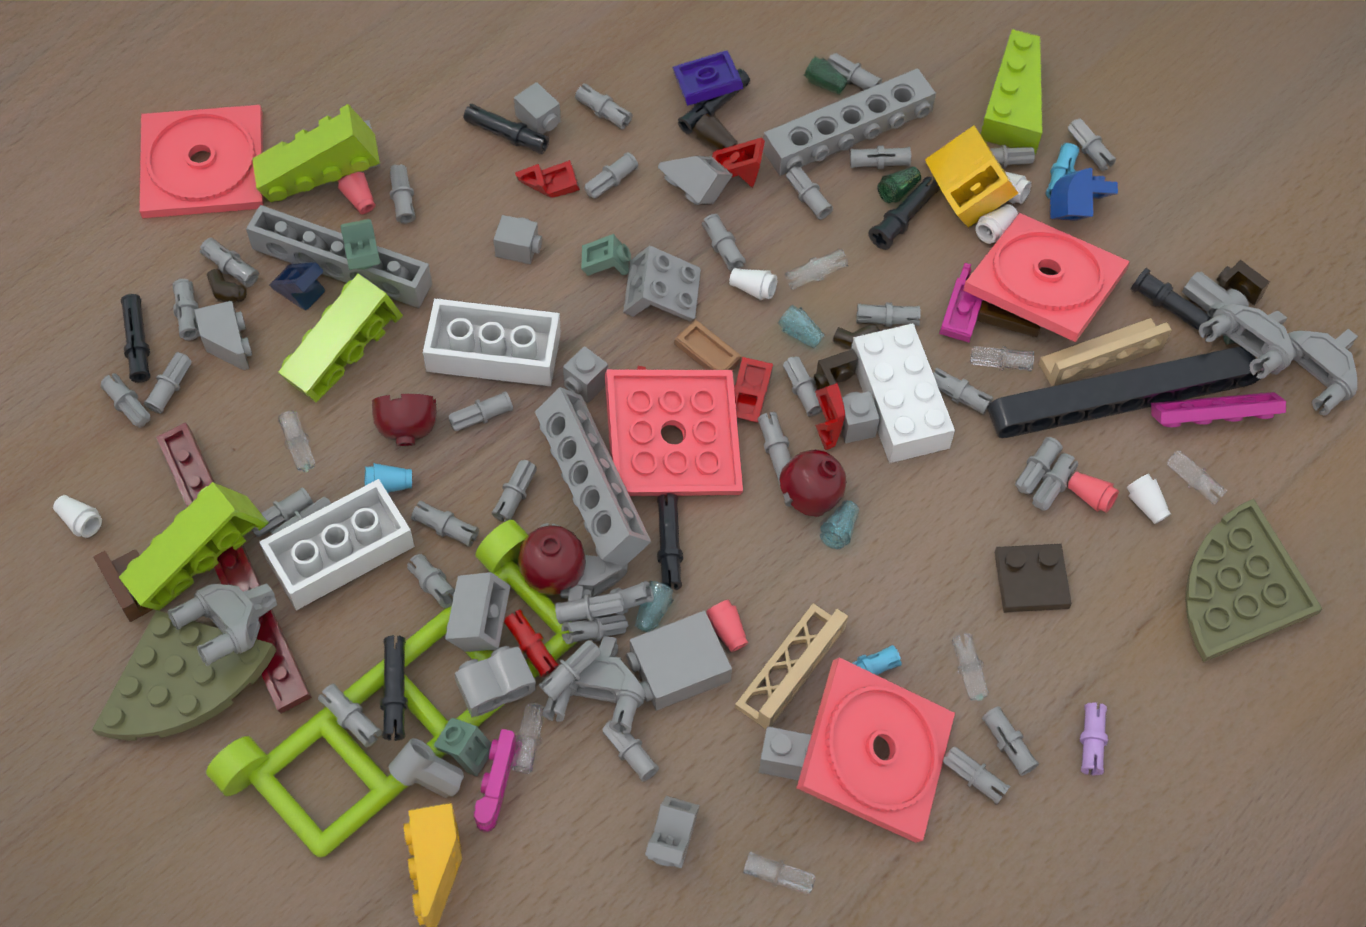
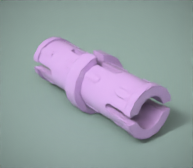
M1087 703L1084 707V732L1080 734V742L1083 744L1081 772L1088 775L1089 769H1091V775H1101L1104 773V746L1108 744V735L1105 734L1107 706L1100 703L1099 709H1097V703Z

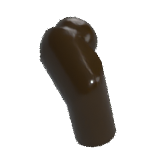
M213 269L207 273L213 295L217 300L224 302L232 301V303L245 300L247 291L243 285L226 282L220 269Z
M870 324L852 333L838 327L833 342L851 349L853 337L878 332L880 329L876 325Z

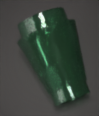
M817 56L812 59L803 75L809 79L808 83L835 92L838 95L842 93L849 81L824 57L820 59Z
M911 166L883 176L877 185L880 197L886 203L900 202L921 181V173L916 167Z

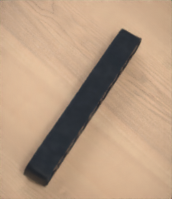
M1242 346L1009 395L992 401L987 408L997 436L999 438H1010L1149 408L1151 403L1181 401L1246 387L1258 382L1260 378H1257V375L1262 371L1257 372L1255 375L1251 373L1250 363L1256 359V356Z

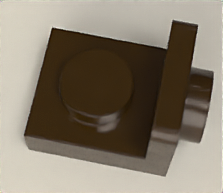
M1242 260L1232 268L1227 266L1216 279L1219 282L1218 285L1225 290L1232 288L1241 292L1252 305H1255L1262 299L1270 283Z
M854 349L818 360L817 371L814 374L817 389L835 384V381H846L855 374L858 357Z

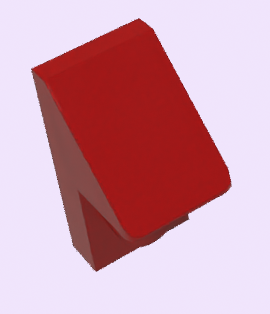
M761 137L713 152L712 157L732 174V177L740 176L750 187H754L761 165L765 140Z

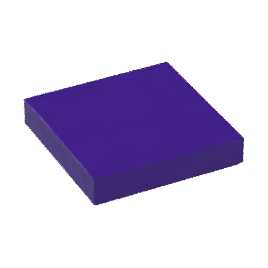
M728 50L673 67L675 78L687 106L743 89L742 80Z

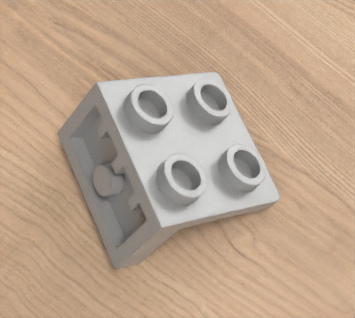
M649 245L630 260L623 313L634 317L643 309L652 305L687 321H692L696 316L701 269Z

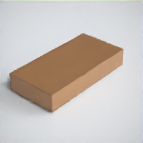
M694 320L675 338V345L706 370H733L742 361V356L697 320Z

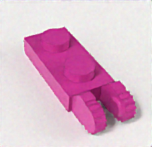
M964 263L960 278L956 280L939 334L969 343L983 299L963 291L965 282L972 270L971 264Z
M501 729L499 740L493 739L489 754V760H493L491 772L484 773L481 784V793H484L485 796L476 801L473 816L477 828L483 832L492 831L495 828L496 821H498L517 746L515 733L510 730Z

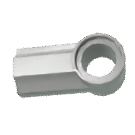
M1201 271L1191 277L1182 291L1184 295L1206 310L1210 317H1213L1214 312L1225 305L1238 304L1249 307L1248 300L1241 292L1234 289L1226 291Z
M416 738L410 739L389 764L390 773L402 784L412 786L416 782L445 798L448 796L453 797L458 792L464 778L462 769L435 756L432 749L426 743Z

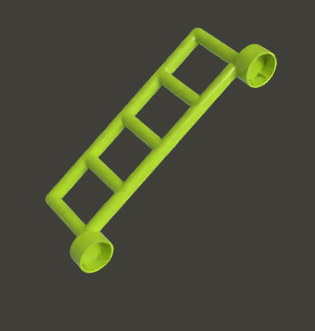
M508 520L500 524L485 537L477 548L475 556L489 572L509 584L555 633L544 645L556 661L577 642L565 643L562 634L572 632L569 630L561 631L562 624H559L557 620L555 604L546 594L539 593L530 588L521 575L517 565L521 544L528 534L515 520ZM452 606L445 608L406 640L405 667L447 633V624ZM482 650L465 653L472 660L477 659L479 662L490 658L493 651ZM527 658L526 663L535 679L539 676V673L529 658ZM384 659L343 692L352 703L362 704L384 686ZM405 675V697L408 699V709L434 736L426 744L432 749L435 756L442 758L446 753L438 751L434 744L447 725L448 720ZM503 705L476 717H471L467 709L456 719L479 727ZM326 706L267 755L250 736H244L219 752L206 770V775L224 796L237 794L252 783L317 857H325L408 787L394 778L392 774L386 776L349 733L337 723L338 718ZM322 736L371 790L324 831L318 827L275 778L279 771Z

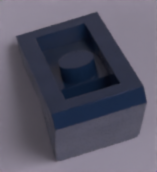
M316 262L289 264L269 285L273 290L301 309L308 310L325 292L324 287L317 280L324 271Z

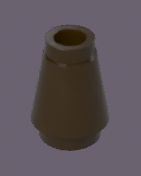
M706 113L700 118L693 129V133L697 135V140L717 150L737 145L738 142L715 115L711 117Z

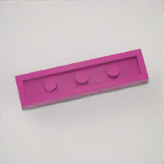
M1275 392L1151 403V416L1165 427H1179L1182 422L1210 424L1215 419L1237 422L1242 421L1243 417L1248 416L1269 419L1273 418L1274 414L1286 413V400Z

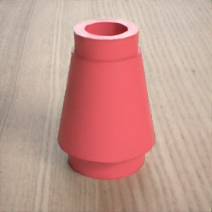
M355 172L337 181L339 183L338 189L360 214H366L375 208L376 204L363 172Z
M1078 471L1073 474L1067 486L1068 489L1072 490L1097 512L1102 510L1107 513L1114 505L1119 494V490L1113 487V483L1081 474Z
M725 600L706 611L715 633L729 648L731 653L748 644L736 605L732 606L729 600Z

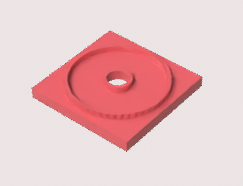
M261 105L141 114V217L153 218L258 209L260 205L264 206V196L256 188L252 158L263 153ZM207 151L211 153L210 158L205 162L196 163L190 160L197 152Z
M1019 213L966 280L963 291L1076 342L1125 274L1130 261ZM1039 268H1051L1058 274L1047 275L1042 273Z
M606 370L605 386L610 456L629 496H659L661 494L667 496V493L677 496L741 495L743 484L733 370ZM668 425L679 428L683 435L682 442L679 444L667 443L662 438L661 429Z
M839 657L832 661L797 789L915 843L923 841L955 713ZM877 736L882 737L889 745L890 754L887 760L880 759L874 752L873 742Z

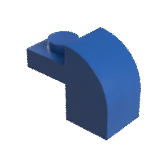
M1092 168L1062 176L1054 184L1051 191V219L1077 221L1093 217V198L1101 199L1118 194V182L1105 181L1104 176H1093Z

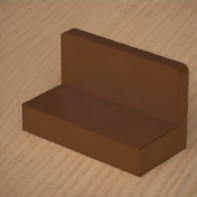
M132 550L111 561L107 552L103 551L93 556L129 622L154 610L140 606L119 579V576L127 569L128 564L140 556L138 551Z

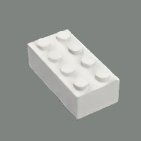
M434 298L423 349L426 372L551 386L561 334L560 314Z
M914 324L853 337L851 349H854L858 357L856 375L863 393L871 392L880 418L877 431L889 463L950 449L955 429Z
M379 479L259 542L266 560L296 611L414 547L409 526Z

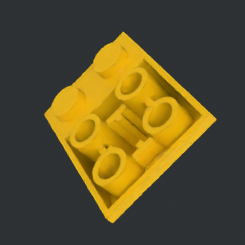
M975 125L925 159L944 196L956 215L968 228L978 222L980 217L994 211L1019 194Z
M452 803L408 810L410 823L403 824L406 845L409 847L410 856L414 855V858L408 859L410 879L411 881L413 880L414 890H419V893L412 894L415 916L418 917L419 926H438L462 861L458 825Z

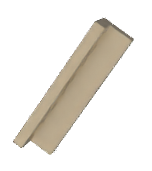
M1149 318L1040 358L1039 365L1051 387L1070 383L1162 350L1172 329L1167 322L1156 326L1153 320Z
M813 603L737 701L735 708L765 729H767V726L772 727L846 628L848 615L839 609H836L833 615H830ZM813 616L826 623L818 634L809 635L807 624ZM803 631L804 636L798 637L800 633ZM806 643L807 649L797 660H790L788 652L790 646ZM784 655L785 661L779 662ZM787 668V675L779 685L770 686V672L776 669ZM765 680L766 687H760ZM767 694L768 700L759 712L747 705V702L753 695Z

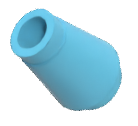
M373 463V466L365 467V486L379 479L387 493L412 488L411 469Z

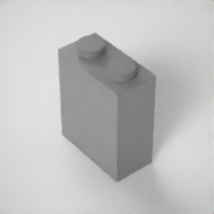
M705 611L630 639V652L626 653L629 666L633 673L639 672L643 681L640 684L645 692V701H652L656 711L731 682L732 667Z

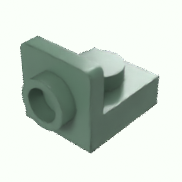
M614 234L582 246L581 269L587 276L613 266L622 275L629 273L630 250Z
M451 718L434 746L438 751L452 755L467 773L478 776L489 758L492 743L477 726Z

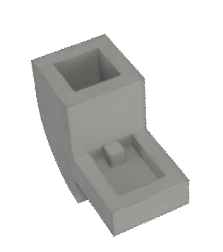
M669 796L664 798L660 806L654 833L648 842L645 854L648 856L647 859L653 860L660 865L682 868L700 805Z

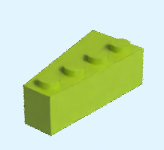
M1011 30L980 133L985 141L1006 145L1009 148L1032 147L1034 153H1037L1042 136L1040 36Z
M349 104L340 108V114L336 117L326 116L319 120V126L309 132L303 129L296 133L295 139L292 142H280L252 158L256 188L271 203L282 201L288 196L302 191H310L314 187L327 182L338 181L344 176L355 172H362L369 167L380 164L375 133Z
M357 274L353 280L348 281L344 285L341 295L337 300L324 310L322 318L316 326L305 333L302 343L295 352L284 359L282 368L278 373L288 383L317 403L344 375L345 369L343 367L347 363H357L364 355V346L371 339L377 342L385 334L383 328L391 320L396 323L403 315L387 293L360 274Z
M212 482L198 493L197 498L185 510L175 516L174 521L163 533L153 538L150 546L139 557L133 559L128 564L127 569L119 576V579L140 606L160 611L194 584L192 577L195 574H200L207 570L210 571L219 564L217 557L231 546L236 550L246 542L243 538L244 535L254 527H257L260 531L269 522L247 496Z

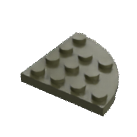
M1254 498L1227 513L1213 527L1196 552L1189 570L1185 598L1186 614L1193 641L1203 662L1313 617L1323 609Z
M156 610L92 730L99 736L131 741L137 740V737L158 735L160 738L167 737L196 727L234 703L232 699L249 683L253 685L266 669L277 649L271 643L256 639L251 649L241 654L232 652L206 666L197 651V646L223 634L221 630L196 621H192L177 630L172 624L168 613Z

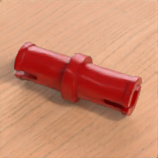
M519 609L515 611L516 615L512 613L504 619V625L508 627L518 642L522 654L527 655L539 676L543 678L547 675V672L548 674L552 673L559 664L543 644L544 637L541 633L535 632L524 616L523 611Z

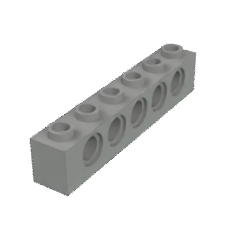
M918 68L764 132L765 144L763 152L779 176L788 173L792 167L799 166L802 168V166L814 161H822L828 155L840 150H848L856 143L866 139H873L889 129H897L915 118L927 116L932 112L936 93Z
M262 205L259 206L246 228L253 250L292 264L316 262L324 271L322 274L346 283L353 280L357 274H360L387 293L391 299L420 308L432 285L428 263L377 246L380 264L373 265L371 268L364 270H349L342 233Z
M559 387L535 411L540 422V430L546 436L551 447L550 452L561 468V476L568 484L573 495V502L582 514L585 521L584 526L591 534L596 545L597 555L605 562L626 566L651 543V540L582 395Z

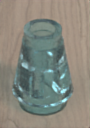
M791 305L778 322V325L783 328L782 332L811 346L813 349L825 336L802 307L798 309L795 305Z
M843 501L822 524L820 538L828 547L842 549L844 545L850 543L860 511L854 502Z
M649 581L648 586H651L653 590V602L639 605L635 627L645 632L655 630L674 601L672 598L674 590L656 581Z

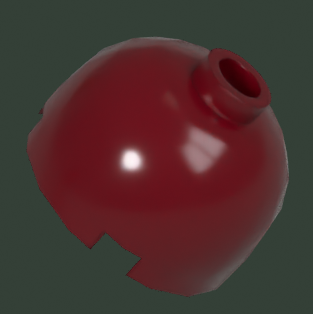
M409 393L401 394V398L392 400L390 395L377 397L372 400L374 424L379 433L385 438L396 440L397 446L415 445V439L428 435L436 423V399L433 400V396Z
M816 449L803 451L795 455L782 468L779 477L780 488L783 494L787 492L793 500L790 504L799 512L814 517L822 516L824 513L831 511L843 498L847 484L846 474L840 462L831 454Z
M549 525L537 528L527 535L521 544L518 564L520 573L530 588L539 593L555 595L561 593V590L567 589L570 586L573 588L578 584L584 575L586 557L581 541L572 531L561 526Z

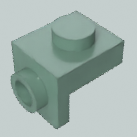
M366 219L342 224L340 227L349 270H364L371 268L373 265L380 264L372 221Z

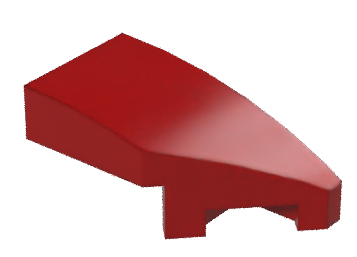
M570 160L544 170L537 164L515 172L518 181L550 198L580 190Z
M838 383L815 391L826 421L815 425L825 450L836 446L845 419L844 403Z

